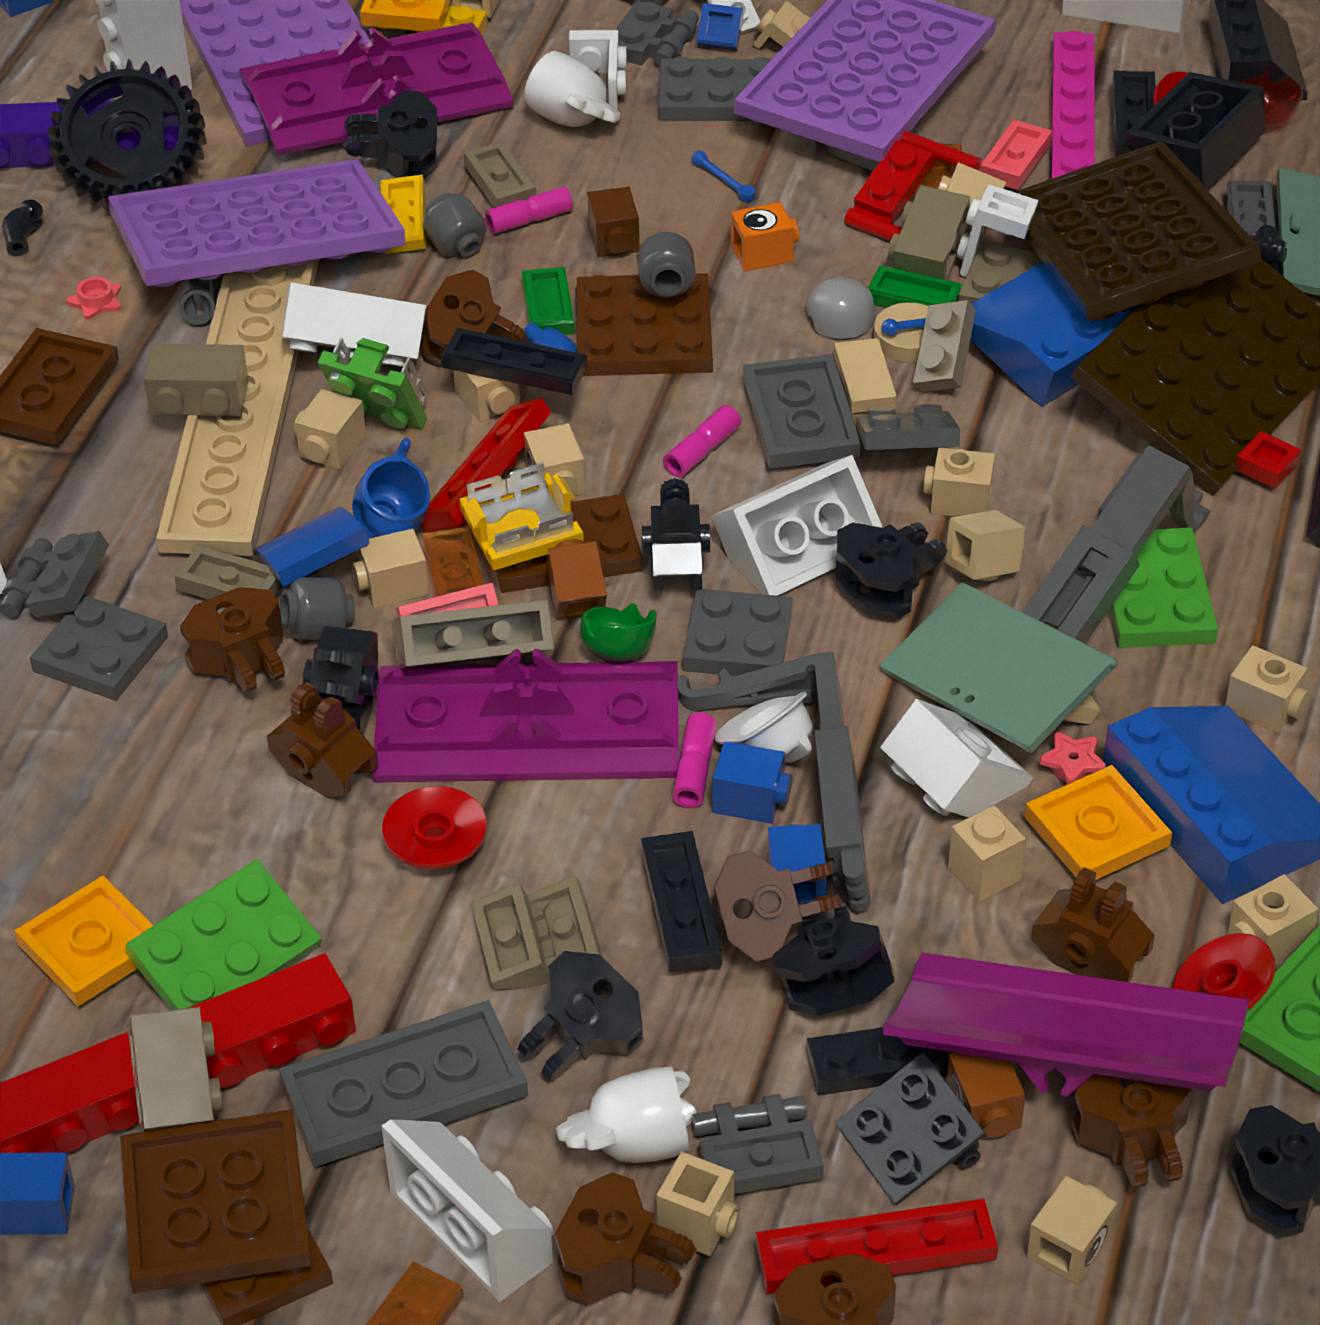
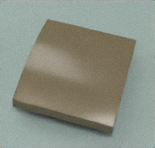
M576 875L530 894H526L522 885L518 883L471 902L491 983L495 989H517L550 984L548 966L563 951L600 954L602 956L583 887Z

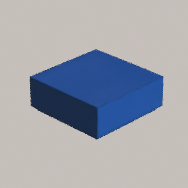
M703 3L696 41L698 46L738 51L744 15L743 8Z

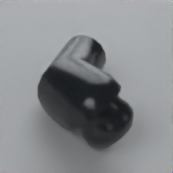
M24 200L20 208L12 210L4 217L2 229L7 251L13 256H21L27 252L29 246L26 237L41 224L40 217L43 215V208L35 200Z
M1264 225L1257 230L1254 240L1260 247L1261 258L1270 266L1272 262H1284L1287 257L1286 242L1283 239H1278L1279 232L1275 227Z

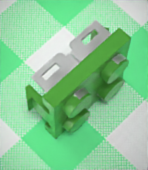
M342 337L339 338L333 353L323 350L317 363L333 392L362 400L364 415L368 414L379 417L392 427L403 429L405 426H409L419 430L423 429L427 420L423 405L428 397V393L421 379H418L416 382L418 372L410 357L407 358L401 373L390 370L386 377L377 373L389 350V345L362 338L356 343L357 348L350 362L348 361L350 352ZM340 348L342 349V351H343V353H344L343 357H342V355H341V353H340V351H339Z

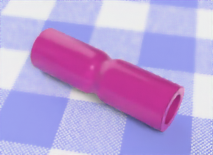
M563 186L531 196L527 200H517L485 210V221L490 233L495 235L527 225L531 221H540L573 210L572 197L567 187Z
M722 405L696 428L695 432L690 433L663 457L666 470L677 478L686 475L709 454L710 450L715 449L740 427L741 418L738 412L729 405Z
M693 713L688 717L681 749L682 758L678 764L673 790V800L685 808L700 806L704 798L709 771L708 762L711 759L717 728L715 718L707 713Z

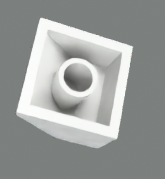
M918 699L913 702L880 747L894 761L891 765L892 770L905 781L913 785L917 783L926 792L923 796L924 801L944 816H948L950 812L971 817L1026 788L1034 779L973 721L958 713Z

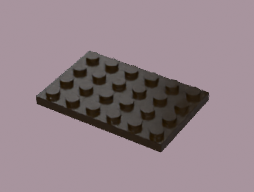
M1163 141L1014 192L1039 200L1025 240L1089 322L1095 319L1111 318L1118 311L1139 304L1154 303L1162 296L1182 289H1195L1205 281L1222 275L1238 274L1248 266L1262 262L1259 245Z
M1262 259V262L1248 266L1241 273L1222 275L1205 281L1195 289H1182L1162 296L1154 303L1140 304L1075 368L1070 377L1157 450L1190 466L1193 480L1214 496L1237 472L1240 467L1236 463L1237 455L1260 431L1272 435L1320 384V306Z

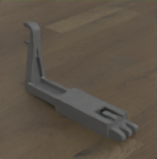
M1148 445L1093 526L1088 528L1083 525L1027 604L1023 613L1045 624L1047 623L1086 644L1140 566L1136 556L1167 511H1170L1175 524L1182 528H1193V532L1201 528L1208 518L1211 510L1199 504L1204 494L1194 489L1193 474L1190 466Z
M834 651L809 655L730 677L729 672L723 668L718 673L720 683L712 688L691 690L689 678L681 675L677 681L680 700L685 708L693 711L734 705H757L775 698L796 696L806 691L807 695L802 700L803 703H813V699L818 698L821 730H815L826 848L833 870V882L835 890L847 889L849 904L853 910H866L870 906L871 900L857 772L848 726L844 725L841 689Z

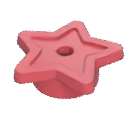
M90 277L78 284L77 294L66 298L68 306L83 309L84 317L87 320L92 319L102 311L117 312L121 310V304L116 299L121 291V285L119 283L111 284L109 280L103 277Z
M1061 732L1054 734V749L1043 754L1039 760L1040 765L1051 767L1054 775L1067 784L1106 768V764L1095 754L1098 745L1096 737L1091 736L1075 740Z

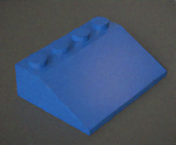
M1041 262L971 303L976 308L970 340L1041 407H1044L1079 385L1070 377L1075 368L1139 305L1118 311L1111 318L1095 319L1089 322L1050 270Z
M1229 706L1150 707L1107 726L1103 757L1106 767L1113 765L1172 831L1170 844L1172 848L1221 904L1253 891L1284 874L1287 875L1320 860V803Z

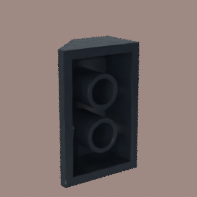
M1211 0L1207 35L1218 78L1264 87L1265 101L1307 100L1308 92L1287 21L1264 0Z
M1189 72L1126 132V140L1135 150L1163 141L1208 190L1266 132L1264 87Z

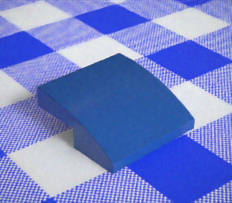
M337 507L255 548L254 553L260 563L267 565L284 587L297 578L304 577L370 544L364 528L346 509Z

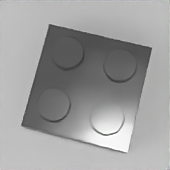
M917 405L914 406V412L896 413V408L878 406L868 408V414L857 415V433L865 450L960 446V428L949 411H942V406Z
M696 588L683 654V671L718 674L725 668L730 676H737L784 663L792 617L793 597Z
M83 595L75 611L68 612L31 655L32 671L117 701L168 638L167 626L164 622Z

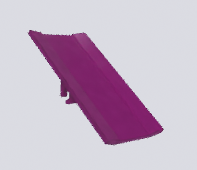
M472 22L390 39L386 38L374 27L369 28L371 39L365 44H359L362 37L359 31L355 30L339 49L240 68V76L254 98L268 129L277 156L346 141L347 136H351L344 129V121H346L348 116L352 114H378V106H387L403 91H421L437 107V122L513 107L514 101L508 84L480 31Z
M515 649L499 664L434 665L409 669H397V665L381 666L374 749L377 751L379 766L373 770L374 783L676 778L679 764L678 661L556 663L541 650L534 649L533 660L536 663L520 664L521 651Z
M921 952L912 980L895 1013L883 1024V1035L899 1037L905 1045L1018 1062L1041 1093H1045L1048 1090L1049 1081L1046 1078V1073L1053 1070V1068H1057L1066 1079L1061 1089L1063 1096H1069L1093 1074L1211 1091L1217 1086L1226 1087L1244 1031L1249 1000Z

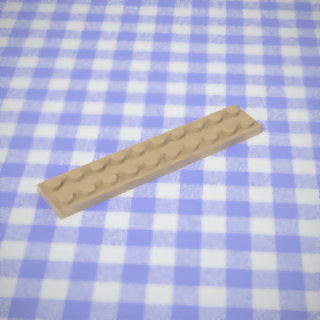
M319 259L307 260L305 264L300 266H286L282 264L264 267L263 270L256 273L238 271L223 275L206 344L244 345L248 385L241 416H187L156 537L159 553L191 554L195 547L200 545L231 555L253 556L299 353L298 350L290 349L289 340L281 339L287 289L291 282L314 286Z

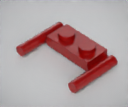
M904 131L900 140L896 139L884 160L879 162L855 196L854 207L846 212L844 224L891 242L892 236L895 233L900 234L902 227L894 225L893 222L936 160L954 167L959 162L978 171L982 160L966 152L909 131Z

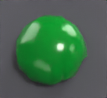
M630 604L622 611L611 607H593L582 615L580 623L581 638L591 652L606 661L631 662L649 650L655 634L657 612L650 610L647 617L644 618L636 604Z

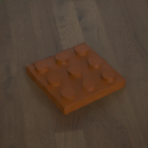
M697 273L693 285L685 293L666 299L655 297L647 292L640 283L639 274L577 277V353L587 355V369L583 376L713 373L708 273Z
M293 1109L120 1135L129 1273L133 1294L311 1266Z

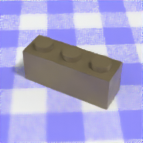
M548 600L400 616L392 620L397 669L507 657L515 649H519L521 655L533 654L534 649H539L542 652L554 649Z

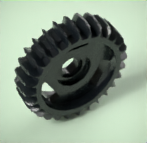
M128 59L125 69L118 70L116 64L111 60L110 71L102 73L97 66H94L95 77L88 80L84 75L79 74L81 87L77 89L67 85L66 90L70 99L57 98L60 112L50 113L53 126L48 128V136L50 141H52L49 143V150L54 158L53 163L57 172L62 174L61 176L67 187L73 186L75 194L79 198L87 194L89 203L93 207L103 198L105 208L110 212L108 196L173 187L175 184L188 185L189 182L185 173L198 174L195 160H204V151L201 146L207 144L205 131H203L206 126L205 121L200 113L199 103L196 98L192 97L188 85L181 86L176 74L167 78L165 69L162 66L152 74L147 61L143 63L140 70H135L132 61ZM122 96L114 102L110 103L109 105L105 106L104 108L100 109L99 111L88 116V114L101 103L109 99ZM177 115L179 139L174 150H166L165 118ZM124 133H137L141 140L135 148L126 150L117 145L118 139ZM93 160L126 176L125 178H111L100 175L87 167Z

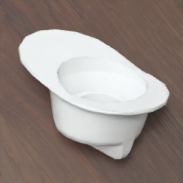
M806 691L796 696L767 700L741 712L718 730L715 735L716 742L724 744V741L783 751L785 752V763L794 762L808 755L812 749L808 737L813 732V724L802 702L807 695Z

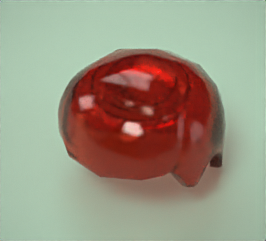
M1264 72L1253 80L1243 79L1240 81L1241 83L1264 87L1266 128H1276L1289 121L1298 109L1303 97L1302 87L1289 76L1285 77L1281 82L1275 83L1269 79L1268 73Z

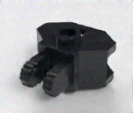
M403 91L387 106H378V114H352L344 121V129H346L348 135H351L347 136L346 141H344V149L347 155L355 156L356 158L358 156L361 158H377V166H386L397 178L423 175V178H425L436 168L437 107L421 91Z
M675 477L661 484L660 506H651V525L642 526L643 555L652 554L654 590H663V577H691L692 588H702L701 553H710V524H700L699 504L690 505L688 483L686 484L685 480L682 481Z
M852 522L837 530L836 587L865 614L897 620L911 612L912 590L919 586V576L931 570L932 567L941 564L948 550L939 539L936 540L934 538V540H930L928 543L925 542L929 533L920 522L911 523L910 526L907 525L899 530L891 524L881 528ZM862 586L870 587L871 593H862L858 588Z
M324 626L318 646L314 648L313 659H307L305 663L303 684L308 682L317 687L320 699L332 696L342 702V708L355 719L356 726L362 733L365 732L372 711L373 697H375L379 685L378 634L374 631Z
M847 906L835 908L834 919L816 920L814 914L802 917L803 927L797 928L798 935L773 954L774 968L777 976L781 977L789 1010L815 1016L871 1002L894 983L893 968L879 926L851 921Z
M563 951L548 966L552 1000L544 1007L545 1016L519 1042L517 1050L524 1057H530L532 1054L537 1053L555 1033L567 1043L553 1054L543 1066L541 1074L549 1081H554L563 1074L580 1056L584 1060L592 1053L629 1056L644 1041L639 992L600 954ZM602 994H608V995H610V996L607 997V998H599V997H598V996H600V995H602Z
M1273 1105L1251 1108L1237 1134L1235 1143L1238 1150L1230 1167L1247 1214L1250 1218L1280 1237L1303 1233L1314 1206L1320 1204V1131L1318 1132L1314 1122L1302 1124Z

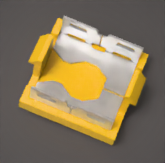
M543 462L514 470L506 480L497 475L467 484L468 496L459 499L460 510L493 571L547 555L548 548H554L557 544L566 540L578 539L584 542L583 531L577 521H573V513L571 512L570 500L576 499L561 476L554 474L551 478L549 473H545ZM537 470L535 474L521 477L522 474ZM491 484V487L475 491V488Z

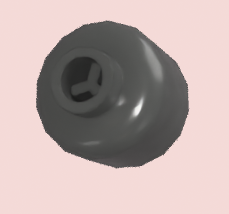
M445 193L434 198L426 207L423 220L424 233L437 250L448 258L459 255L469 257L475 254L481 248L482 239L487 230L486 221L473 203L461 194Z
M661 232L648 237L641 244L637 255L640 283L647 292L655 297L673 298L685 293L693 285L696 276L693 248L687 239L677 233Z
M299 577L292 582L289 589L282 591L280 599L282 626L285 629H290L292 636L298 640L319 641L324 626L345 628L346 624L353 623L355 617L354 597L352 594H346L342 582L336 578Z

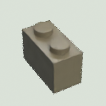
M920 185L914 201H907L904 207L901 233H895L889 245L888 258L894 260V268L949 280L957 260L956 255L961 239L970 227V225L965 224L970 209V196Z
M152 343L144 376L149 413L154 415L241 416L248 385L244 345Z
M200 1007L131 1015L127 1028L140 1132L213 1121V1113L222 1111L221 1091L218 1078H208L206 1057L214 1056L215 1054L214 1036L211 1022L201 1023Z

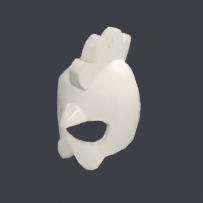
M557 51L549 52L538 61L529 75L525 88V102L538 115L550 121L570 127H583L591 124L596 118L616 123L622 116L618 110L606 103L607 90L602 79L588 66L572 56Z
M658 1067L637 1071L607 1082L597 1089L589 1110L568 1116L567 1121L556 1128L558 1139L566 1142L567 1147L601 1149L605 1154L618 1162H654L676 1157L681 1151L686 1153L690 1151L686 1126L692 1123V1114H696L697 1110L693 1104L681 1098L680 1095L689 1086L690 1077L683 1070L674 1072L673 1067Z

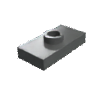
M1227 181L1226 199L1228 213L1253 240H1255L1257 230L1261 226L1270 225L1275 227L1271 182Z

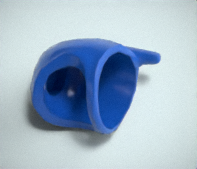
M404 438L393 456L383 458L371 464L355 487L352 501L353 516L364 528L368 539L408 529L416 531L425 519V513L430 501L429 484L423 471L407 458L411 446L409 438Z

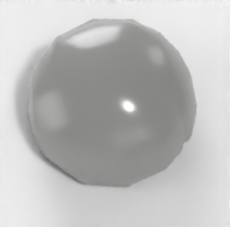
M833 276L816 284L809 292L807 297L808 318L813 320L815 331L821 336L834 339L855 338L868 332L875 322V308L871 291L856 278Z

